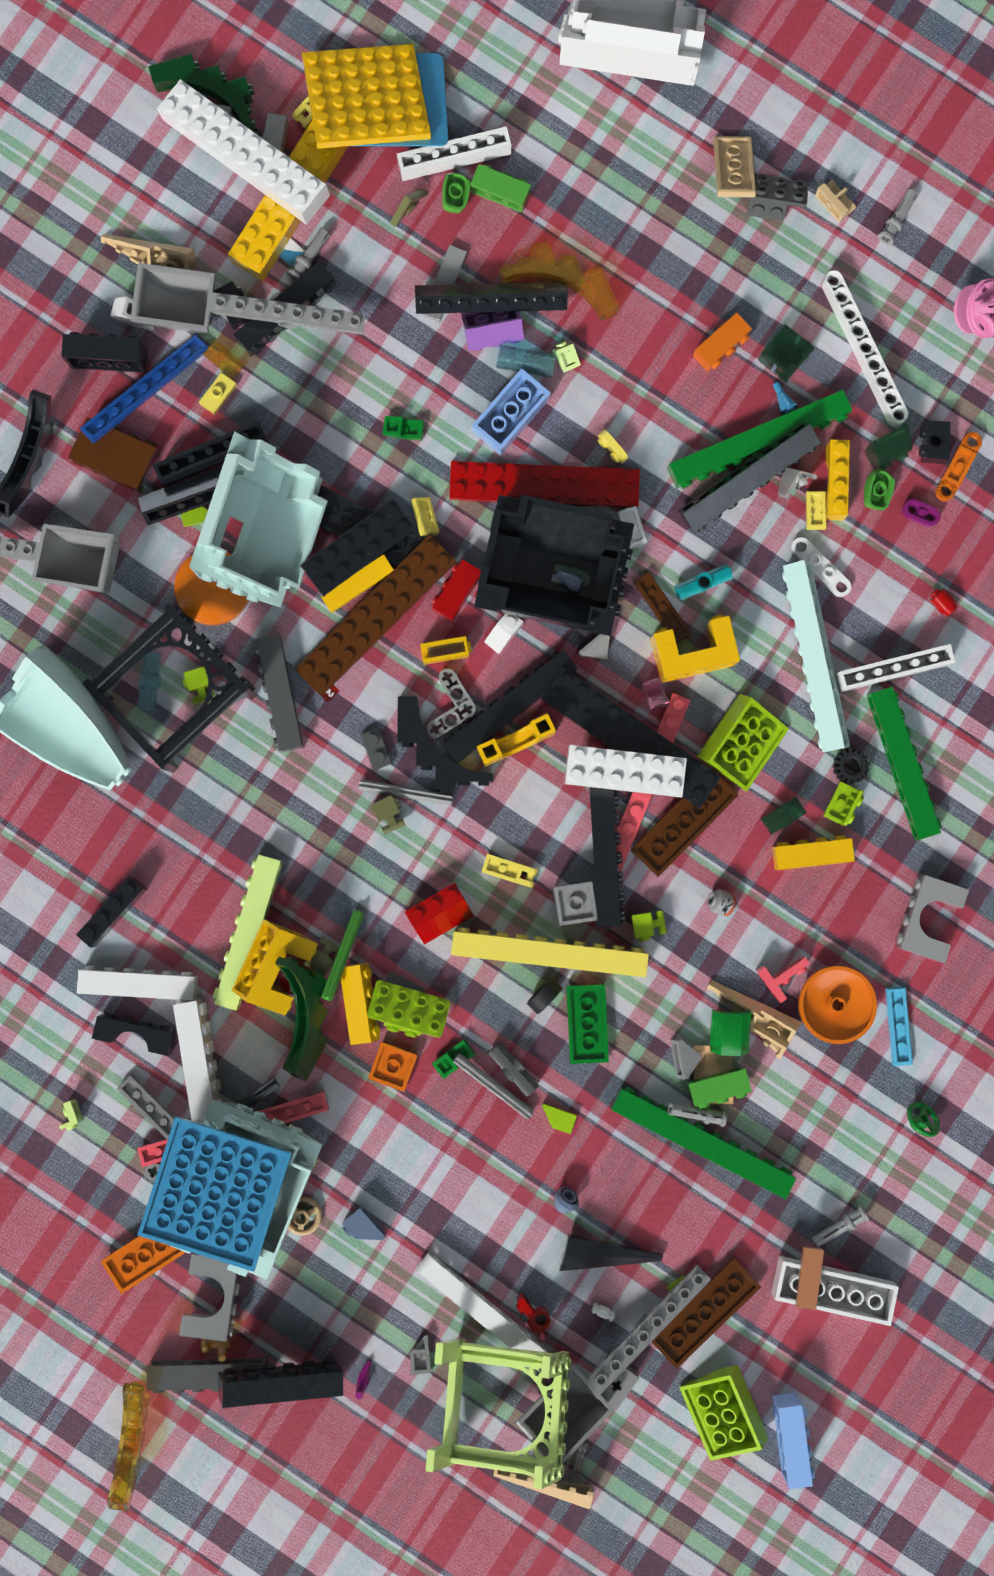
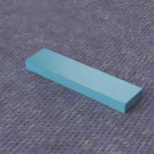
M906 987L885 988L892 1066L913 1065Z

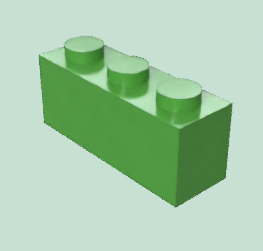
M478 164L470 183V192L522 213L531 193V184L524 179L513 178L506 172L500 173L495 171L489 165L483 166Z
M744 1067L687 1081L692 1103L695 1107L698 1106L699 1109L709 1107L710 1103L716 1101L718 1104L728 1102V1098L734 1096L737 1099L748 1096L747 1093L752 1092Z

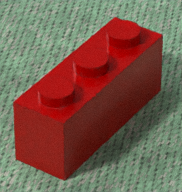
M463 559L460 563L457 562L451 571L453 573L450 580L447 578L441 587L443 589L440 596L437 594L431 603L433 611L450 622L454 621L477 584L481 570Z

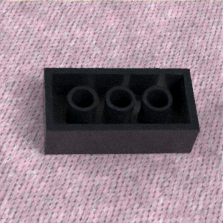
M77 332L63 334L61 357L71 369L146 373L148 351L140 338L128 335L127 338L114 334H109L108 336H100L96 333L81 335Z

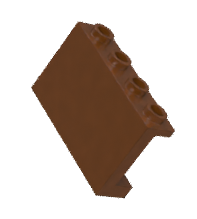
M87 417L84 424L88 422L91 418ZM116 426L94 444L80 431L68 459L80 467L141 493L144 488L142 482L154 456H158L160 453L156 445L148 440L142 442L138 440V436L132 433L124 434Z

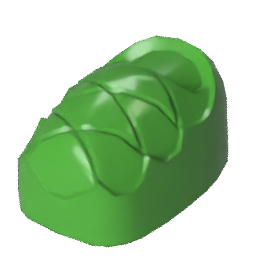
M452 172L445 176L442 186V206L444 211L459 214L466 207L470 192V180L462 174Z
M874 469L867 476L863 496L865 507L873 510H885L888 507L893 495L895 479L886 470Z

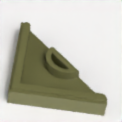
M423 188L405 195L390 224L397 227L403 215L407 216L417 206L415 203L419 199L426 197L428 192Z

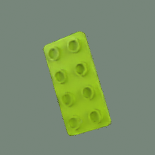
M378 980L374 987L367 1016L371 1019L382 1021V1026L387 1027L386 1029L392 1032L403 1031L406 1036L413 1038L420 1036L422 1033L439 1038L443 1034L450 1001Z

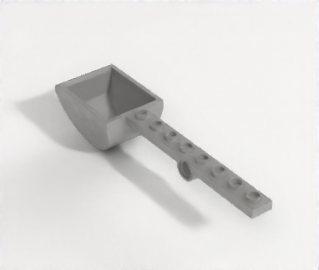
M138 263L130 319L134 323L177 331L208 333L211 314L274 322L285 328L303 326L363 335L364 313L214 293L215 273Z
M43 524L40 542L0 536V557L35 562L32 581L110 593L120 547V540L116 535Z
M695 1265L649 1313L643 1315L636 1322L634 1329L587 1378L571 1364L570 1370H568L570 1387L566 1395V1400H568V1411L565 1413L567 1431L564 1434L563 1441L566 1445L564 1456H562V1464L614 1411L601 1394L710 1282L711 1279L698 1265ZM553 1389L548 1391L549 1398L553 1397L551 1396ZM543 1395L515 1422L532 1442L538 1437L544 1424L545 1403ZM547 1431L545 1438L549 1440L550 1432ZM539 1442L538 1449L544 1456H548V1447L543 1442Z

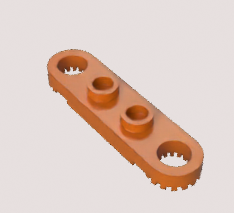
M970 432L966 434L959 444L936 487L935 494L940 501L946 502L955 496L982 445V439L978 433ZM968 438L976 440L977 444L975 447H970L967 444ZM942 487L950 489L949 496L942 495Z

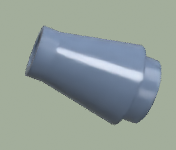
M562 568L556 575V579L561 581L572 592L578 593L585 583L582 575L566 571Z

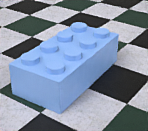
M521 368L473 423L472 432L499 455H502L550 400L551 392Z
M795 1393L773 1395L772 1402L782 1476L789 1489L812 1487V1479H815V1473L809 1461L812 1458V1451L807 1443V1438H810L807 1425L805 1426L804 1418H807L806 1407Z

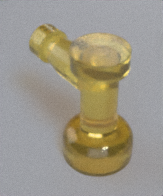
M230 1336L227 1341L201 1338L202 1353H208L211 1348L218 1347V1361H225L226 1348L231 1347Z

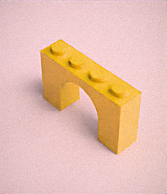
M547 713L530 721L529 725L497 740L494 738L477 746V751L484 766L487 767L554 736L556 730Z

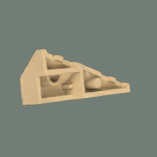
M109 234L101 236V243L109 244L115 248L116 252L119 254L124 253L136 264L144 263L195 270V249Z
M712 980L707 989H712L720 997L719 1001L722 1004L726 1003L732 1009V1012L751 1011L750 1031L752 1033L756 1032L764 1040L763 1044L766 1047L770 1046L776 1052V1057L781 1059L802 1022Z
M494 1470L493 1476L587 1509L591 1508L594 1494L593 1485L557 1481L543 1489L533 1488V1477L520 1473Z

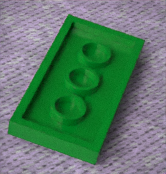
M605 984L566 986L570 1064L609 1062Z

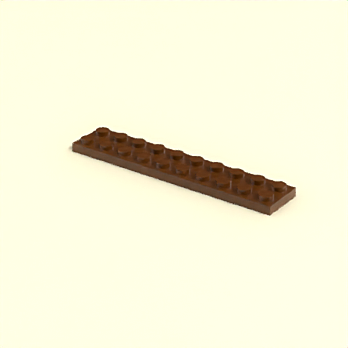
M429 534L294 670L323 697L457 561Z

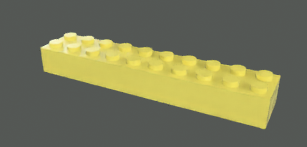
M461 927L453 933L451 955L638 977H646L649 954L644 952L643 948L631 947L630 951L625 950V947L619 945L605 948L606 945L601 943H593L592 946H586V942L574 940L573 944H569L567 940L554 938V942L547 941V937L535 936L534 940L528 939V935L516 934V937H508L509 934L505 932H497V935H490L487 930H478L477 933L470 932V928Z

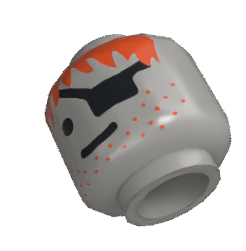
M722 889L711 892L707 901L711 912L724 917L735 912L738 906L735 895Z

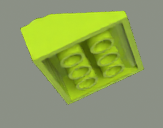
M739 694L697 757L747 792L789 728L752 697Z
M738 1364L718 1369L680 1385L679 1388L710 1461L759 1451L764 1448L769 1437Z

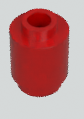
M938 588L930 595L931 604L946 617L958 607L956 600L944 588L942 590Z

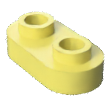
M606 430L598 434V443L603 449H608L611 453L610 457L614 462L622 464L628 459L626 452Z

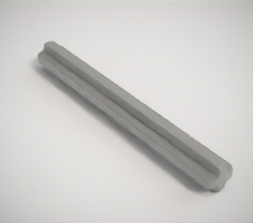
M360 780L359 790L446 805H451L453 801L452 794Z
M459 1053L454 1058V1064L524 1118L529 1119L533 1115L534 1110L462 1054Z

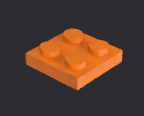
M382 1041L368 1079L404 1092L418 1054Z

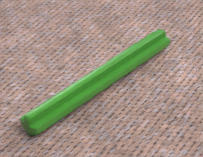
M354 910L322 993V998L332 1001L364 916V913L359 910Z

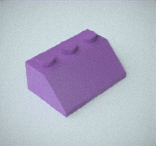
M519 311L461 313L469 351H479L485 347H499L501 344L506 343L515 344L524 340L522 319Z

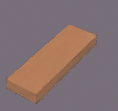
M803 1246L795 1306L798 1308L816 1310L824 1255L823 1249Z

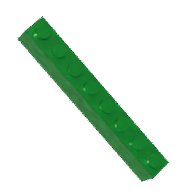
M890 687L867 695L866 697L914 841L940 834L942 825L939 818H936L934 812L936 807L933 800H930L928 783L923 780V768L917 762V750L911 744V732L905 726V714L903 709L899 708L897 691Z

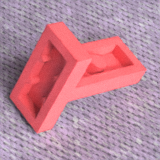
M800 957L773 977L765 966H760L756 971L777 1002L782 1003L787 998L779 985L784 986L791 981L790 977L796 973L800 975L807 970L806 966L810 963L806 957Z

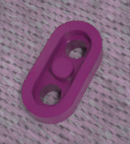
M916 499L907 501L902 507L904 517L923 526L933 527L940 520L938 509ZM910 507L914 509V513L909 512ZM926 515H930L932 520H927Z

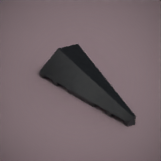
M568 1234L559 1270L569 1271L657 1262L662 1260L663 1254Z

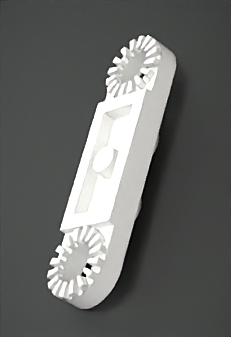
M799 537L792 542L790 549L793 555L800 561H811L813 575L835 596L844 597L851 591L850 581L806 538ZM798 542L805 544L806 549L804 552L796 550ZM838 582L845 584V592H839L836 589Z

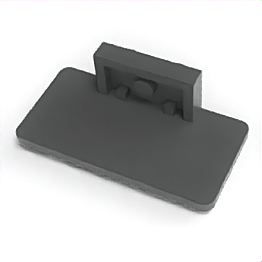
M755 174V197H740L750 199L747 216L784 221L788 205L803 208L807 206L808 183L802 180L795 181L783 177L776 178L764 174Z

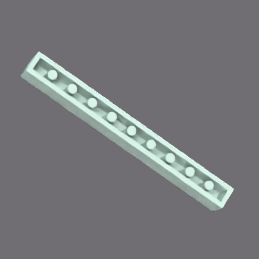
M801 560L784 565L782 576L783 580L787 583L788 590H786V595L791 602L790 614L796 625L794 627L795 635L799 639L798 651L803 658L802 670L807 677L806 689L810 693L812 700L810 701V707L815 714L814 726L819 733L818 745L822 752L850 747L811 561Z

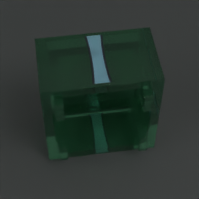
M785 324L761 352L758 361L787 384L815 348Z

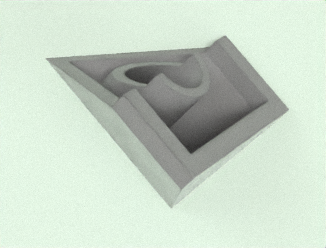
M788 467L785 468L778 489L779 497L787 499L790 497L788 492L794 488L795 492H797L798 488L808 484V478L815 480L818 478L817 475Z

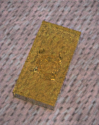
M216 340L203 353L210 362L231 380L245 367L241 361Z

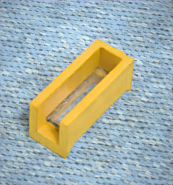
M466 636L420 644L423 665L469 658V652H472L471 642L466 640Z

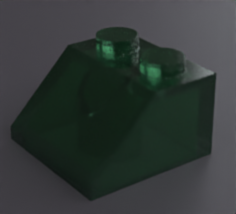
M905 424L874 440L864 452L873 469L881 468L885 470L892 466V462L895 460L901 462L909 457L908 453L913 447L908 425Z

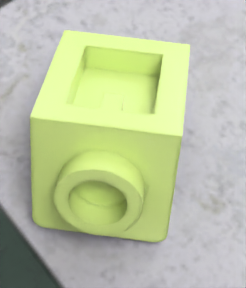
M562 341L556 344V348L552 349L553 353L556 354L563 373L581 365L573 343Z
M75 1098L63 1103V1113L69 1121L59 1125L60 1129L66 1128L67 1131L79 1127V1122L83 1121Z

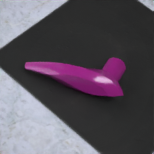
M370 1360L367 1361L358 1376L355 1394L357 1399H362L370 1379L369 1370L372 1362Z

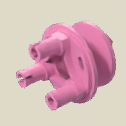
M983 279L977 284L965 286L959 292L954 305V317L957 326L962 332L974 333L980 338H991L994 336V279Z

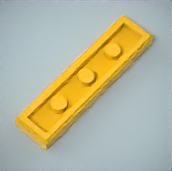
M383 554L326 596H321L330 612L333 613L387 577L394 569Z

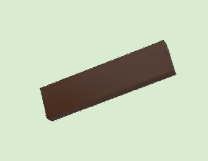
M649 571L633 582V585L663 628L667 627V630L673 629L676 644L692 634Z

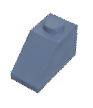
M362 1205L356 1208L342 1223L345 1233L348 1236L352 1235L355 1239L384 1240L387 1235L384 1229Z

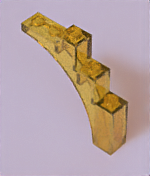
M548 241L536 243L530 250V257L525 256L513 265L507 264L499 270L501 283L525 278L566 282L567 287L576 291L592 306L600 321L615 316L619 312L620 307L602 268H590L583 274L575 254L571 256L564 255L557 261Z
M138 1382L124 1383L122 1389L123 1416L114 1475L107 1500L109 1509L129 1512L141 1465L140 1452L145 1437L144 1424L150 1404L149 1394L145 1392L144 1385Z

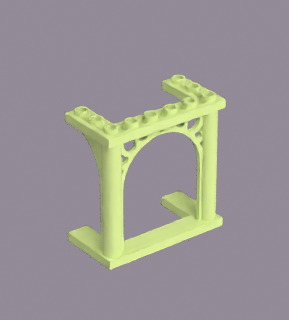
M460 1338L437 1342L434 1364L443 1365L449 1363L444 1435L442 1445L427 1449L426 1471L435 1472L454 1464L514 1472L533 1477V1488L543 1489L561 1480L564 1475L562 1456H564L566 1445L563 1443L564 1434L567 1431L565 1413L568 1411V1400H566V1395L570 1387L568 1370L571 1367V1358L569 1357V1352L547 1353L466 1343V1339ZM464 1361L516 1368L528 1374L536 1382L545 1403V1419L541 1432L532 1444L522 1450L512 1452L457 1444ZM535 1369L538 1371L542 1369L539 1376L535 1374ZM554 1377L551 1385H543V1378L549 1379ZM553 1389V1392L551 1394V1396L553 1397L549 1398L548 1391ZM547 1431L550 1432L549 1440L545 1438ZM539 1442H543L548 1447V1456H544L539 1452ZM530 1450H533V1456H529Z

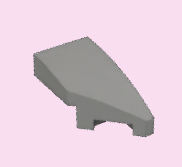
M428 1335L422 1338L410 1354L411 1375L431 1373Z

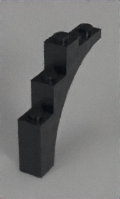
M34 389L29 395L27 419L18 450L6 476L0 484V515L8 518L31 493V477L42 466V450L53 439L54 423L50 422L51 396Z
M398 696L397 743L402 744V747L406 748L417 744L416 766L421 767V770H432V767H436V790H440V793H451V790H455V782H459V786H470V782H476L478 786H489V783H493V774L464 768L443 755L431 742L423 728L419 715L417 696Z

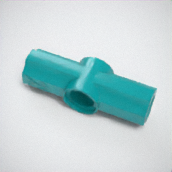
M724 564L674 586L677 598L682 601L733 579L732 571L727 564ZM699 579H706L708 581V586H701L699 584Z

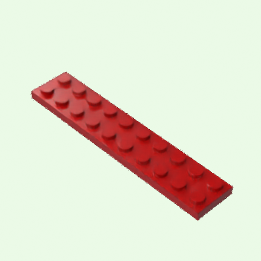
M451 461L449 500L497 502L499 495L521 499V496L525 495L574 506L621 508L636 506L638 508L640 469Z

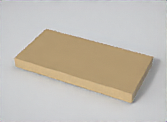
M714 136L717 197H755L756 185L752 138Z

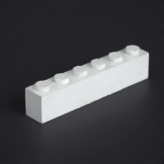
M506 126L450 140L444 146H425L397 153L402 181L510 155L511 141Z
M951 644L840 671L835 674L838 691L841 693L949 666L955 663Z
M85 966V969L78 970V994L179 1000L197 999L198 976H193V972L182 971L181 975H176L174 971L162 970V974L154 973L152 969H143V972H135L134 968H123V971H116V967H104V970H97V966Z

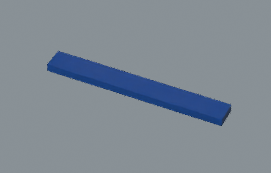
M195 334L81 426L80 430L94 444L205 354L209 347Z

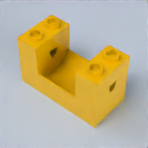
M723 614L713 616L705 626L711 648L683 655L678 653L673 629L667 630V627L657 629L650 641L660 682L665 683L735 666L740 661L730 617H724Z
M263 919L231 991L248 1003L286 1016L292 1006L293 997L281 988L273 985L280 970L275 962L278 957L285 958L287 953L310 962L316 953L318 944L301 933Z

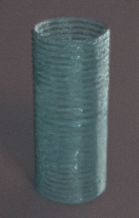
M501 344L499 346L496 368L515 372L520 371L522 368L530 375L552 378L556 354L525 348L523 350V348Z

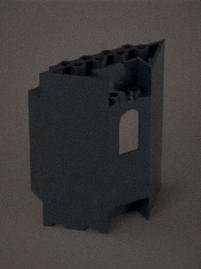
M499 495L496 509H494L490 528L491 532L484 564L481 568L474 607L611 636L614 618L619 616L621 605L618 604V599L623 597L625 586H622L623 578L627 579L629 567H626V562L631 560L633 549L630 548L635 524L613 519V514L522 495L521 499ZM555 564L587 571L590 575L589 584L582 587L577 593L575 591L572 592L564 584L552 582Z

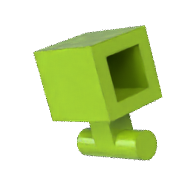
M204 666L184 672L185 678H182L184 688L188 689L191 693L198 692L199 694L192 697L193 704L204 702L207 696L206 689H208V678ZM212 691L213 697L216 696L215 691Z
M663 910L656 911L657 919L652 920L650 912L630 915L633 936L635 939L639 938V942L650 940V936H655L653 929L655 927H658L659 935L667 933Z

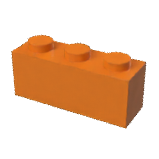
M736 313L695 349L693 357L707 372L712 368L715 370L722 364V359L725 356L729 358L737 350L736 347L740 343L744 345L750 339L749 335L752 328Z

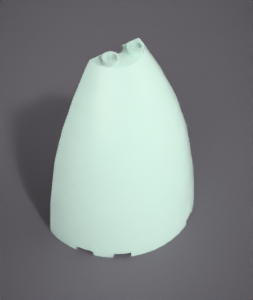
M45 645L35 648L24 658L12 679L15 683L11 690L0 699V733L42 761L67 774L111 790L115 785L119 787L133 767L129 764L122 744L108 716L78 677Z

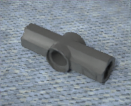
M501 1042L488 1053L501 1067L504 1075L511 1082H514L524 1095L528 1097L539 1087V1084L526 1071L525 1066L517 1057H513Z

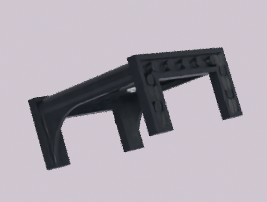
M168 603L163 608L166 611L92 680L87 678L82 684L161 769L174 773L178 769V766L172 761L176 755L226 709L243 698L248 697L250 700H253L257 694L254 692L256 688L243 676L239 678L235 674L237 669L230 662L226 664L221 659L224 655L216 647L212 649L208 645L211 641L203 633L199 635L195 631L197 626L191 621L190 617L177 605L173 607ZM178 628L181 630L182 636L180 641L174 642L172 640V632ZM166 633L167 641L162 642L161 639L165 638L163 635ZM186 634L188 635V641L192 642L189 646H187L184 643V641L186 640ZM161 647H179L194 654L203 664L208 678L207 696L200 709L156 749L112 702L114 698L107 690L149 652ZM203 652L204 657L200 658L199 654ZM215 666L214 669L221 670L222 672L212 673L210 668ZM222 676L226 678L227 682L224 686L219 687L213 684V679ZM213 690L221 692L220 694L217 693L215 697L212 695Z

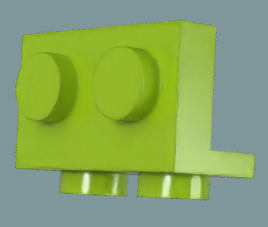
M840 781L822 816L842 826H847L848 823L851 824L855 817L853 812L856 806L859 807L864 799L862 796L864 791L857 790Z

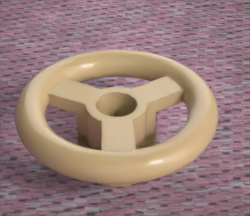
M301 1196L299 1202L309 1203L313 1208L307 1211L296 1208L293 1220L298 1225V1229L291 1223L288 1229L297 1235H308L319 1227L322 1220V1211L314 1199ZM299 1214H304L305 1219H300ZM316 1214L314 1224L310 1228L304 1229V1225L308 1223L310 1216Z

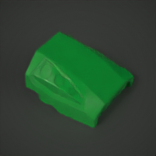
M712 1009L710 1051L721 1056H742L749 1053L751 1011L726 1012Z

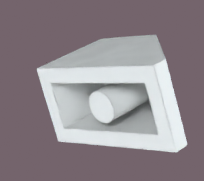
M129 297L115 298L110 317L127 325L154 331L152 326L131 322L133 299Z
M505 614L484 642L500 654L521 629L523 621L517 616Z

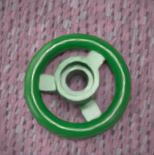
M913 1102L908 1106L907 1118L914 1131L926 1137H934L940 1132V1120L931 1107L922 1102ZM920 1108V1114L913 1117V1109ZM927 1113L932 1117L934 1125L929 1121Z

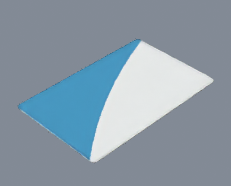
M290 238L280 257L292 266L296 262L297 256L302 255L305 251Z

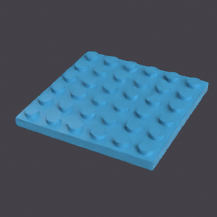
M176 1116L138 1236L254 1272L292 1152Z

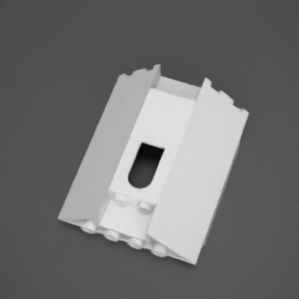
M574 0L570 4L568 14H564L559 33L558 44H561L560 65L694 86L705 34L704 21L706 9L684 6V0Z

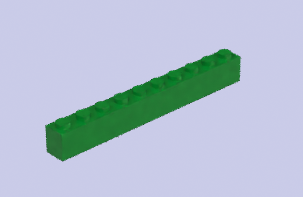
M841 390L674 461L668 465V472L676 489L680 487L682 489L688 488L696 480L704 481L710 478V474L715 472L721 474L729 466L734 465V467L743 464L744 460L750 457L752 459L802 422L809 423L813 430L818 428L824 430L835 421L840 423L848 419L852 408L844 390Z
M628 1086L625 1089L619 1088L610 1106L612 1111L787 1199L797 1179L792 1175V1170L784 1166L781 1169L774 1166L776 1162L765 1157L763 1160L757 1157V1152L749 1148L745 1151L740 1148L741 1144L731 1139L728 1142L722 1139L723 1135L714 1130L710 1133L705 1130L706 1126L695 1122V1124L688 1122L689 1118L668 1115L667 1106L661 1104L659 1107L653 1104V1099L645 1095L643 1097L636 1095L637 1091Z

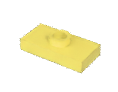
M220 373L201 398L199 404L215 415L237 384L223 373Z
M806 491V530H825L826 491Z
M430 497L413 498L411 503L420 536L437 535L439 528Z

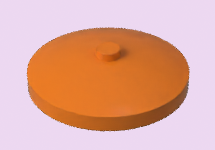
M226 552L225 556H230L232 554ZM193 555L188 557L180 566L174 582L175 597L182 611L194 621L204 625H222L237 618L249 602L246 599L247 597L229 592L230 588H220L216 586L217 582L215 581L207 582L199 578L189 567Z
M828 966L814 972L805 981L799 993L798 1010L804 1026L812 1035L828 1043L846 1044L859 1039L870 1029L877 1012V999L872 985L861 973L844 966Z

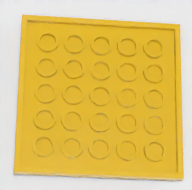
M414 44L302 52L317 149L431 139Z

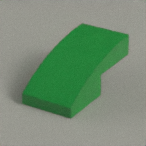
M385 416L382 434L394 438L423 441L425 422L423 420H410L397 416Z
M465 1038L432 1063L443 1079L459 1068L453 1062L459 1053L468 1060L476 1055Z

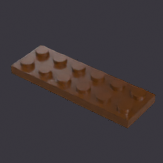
M720 778L700 809L684 798H681L630 851L659 877L739 795Z
M733 1257L660 1332L652 1343L677 1369L737 1312L761 1286Z

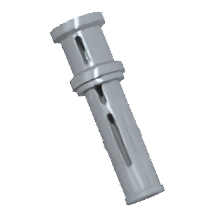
M907 190L894 215L887 219L884 230L878 234V239L882 243L887 245L893 244L896 233L902 229V222L918 197L915 190Z
M320 228L305 252L297 256L293 267L287 270V274L296 281L306 270L311 268V262L331 236L328 231Z
M670 1103L668 1106V1115L701 1120L704 1124H718L719 1127H724L727 1122V1111L723 1109L720 1111L712 1110L711 1107L699 1109ZM682 1110L693 1112V1114L682 1112Z
M860 1205L857 1206L858 1209L848 1215L844 1214L842 1220L812 1236L811 1238L817 1248L849 1229L850 1231L855 1230V1227L864 1221H870Z

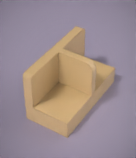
M831 180L828 184L823 183L819 186L815 196L840 223L856 209V206L846 196L847 187L841 190Z

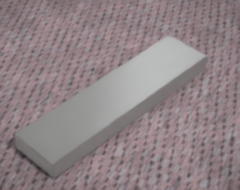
M449 245L433 285L455 284L467 256V251ZM443 313L422 314V316L440 322Z
M130 1074L119 1085L117 1090L168 1140L175 1117Z

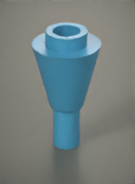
M780 382L774 383L773 388L777 393L781 415L796 410L798 404L783 390Z

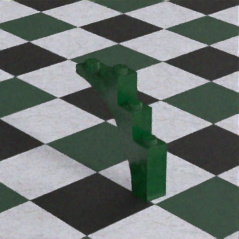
M192 54L148 66L157 92L172 90L181 79L197 92L214 98L224 106H230L240 123L251 131L257 132L255 121H250L249 117L252 114L250 104L253 103L251 95H254L251 83L247 84L245 76L227 81L225 72H220L218 65L201 70L198 60L194 61Z
M278 957L275 964L284 973L290 984L296 1009L293 1041L282 1069L295 1078L307 1081L328 1042V1039L323 1036V1032L319 1030L329 1012L323 1006L324 1003L319 1000L327 979L323 977L324 973L317 969L312 971L298 966V961L291 957H287V959Z

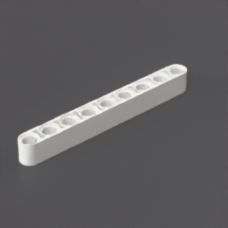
M830 271L822 282L823 291L887 423L891 427H899L908 418V410L843 276L838 271ZM828 280H834L836 285L830 284ZM837 296L843 297L844 301H839ZM845 313L851 314L852 318H847ZM853 330H858L861 335L854 334ZM861 346L867 347L869 352H864ZM869 363H874L877 369H872ZM877 380H882L885 386L879 385ZM886 397H891L893 403L887 402ZM894 413L899 414L901 416V420H897L894 417Z
M430 1252L417 1265L416 1270L509 1348L552 1353Z

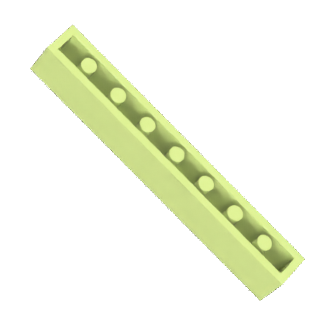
M258 855L253 860L251 868L254 871L252 876L248 877L246 887H248L247 895L242 897L240 905L243 908L241 914L238 913L235 920L237 925L236 932L231 934L229 943H232L230 951L227 950L224 957L226 962L225 969L220 971L218 980L221 982L219 988L216 987L213 994L215 1005L236 1011L240 1009L242 998L231 990L263 919L266 920L283 861L263 855Z

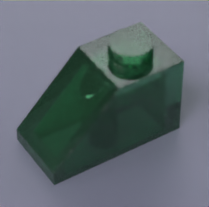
M793 797L762 817L761 821L772 835L807 812L797 797Z

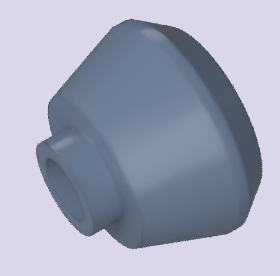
M567 1187L557 1189L554 1197L555 1208L562 1213L576 1210L579 1206L578 1195Z

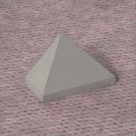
M599 634L579 651L578 655L580 658L607 659L610 636Z
M670 1040L676 1078L688 1079L702 1055L682 1040Z

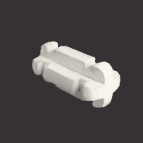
M597 1302L594 1303L591 1309L593 1314L596 1313L597 1316L606 1320L608 1318L610 1322L613 1321L616 1314L614 1310L611 1311L610 1308L601 1304L599 1306Z

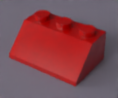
M456 883L451 884L405 911L406 916L424 945L474 916Z

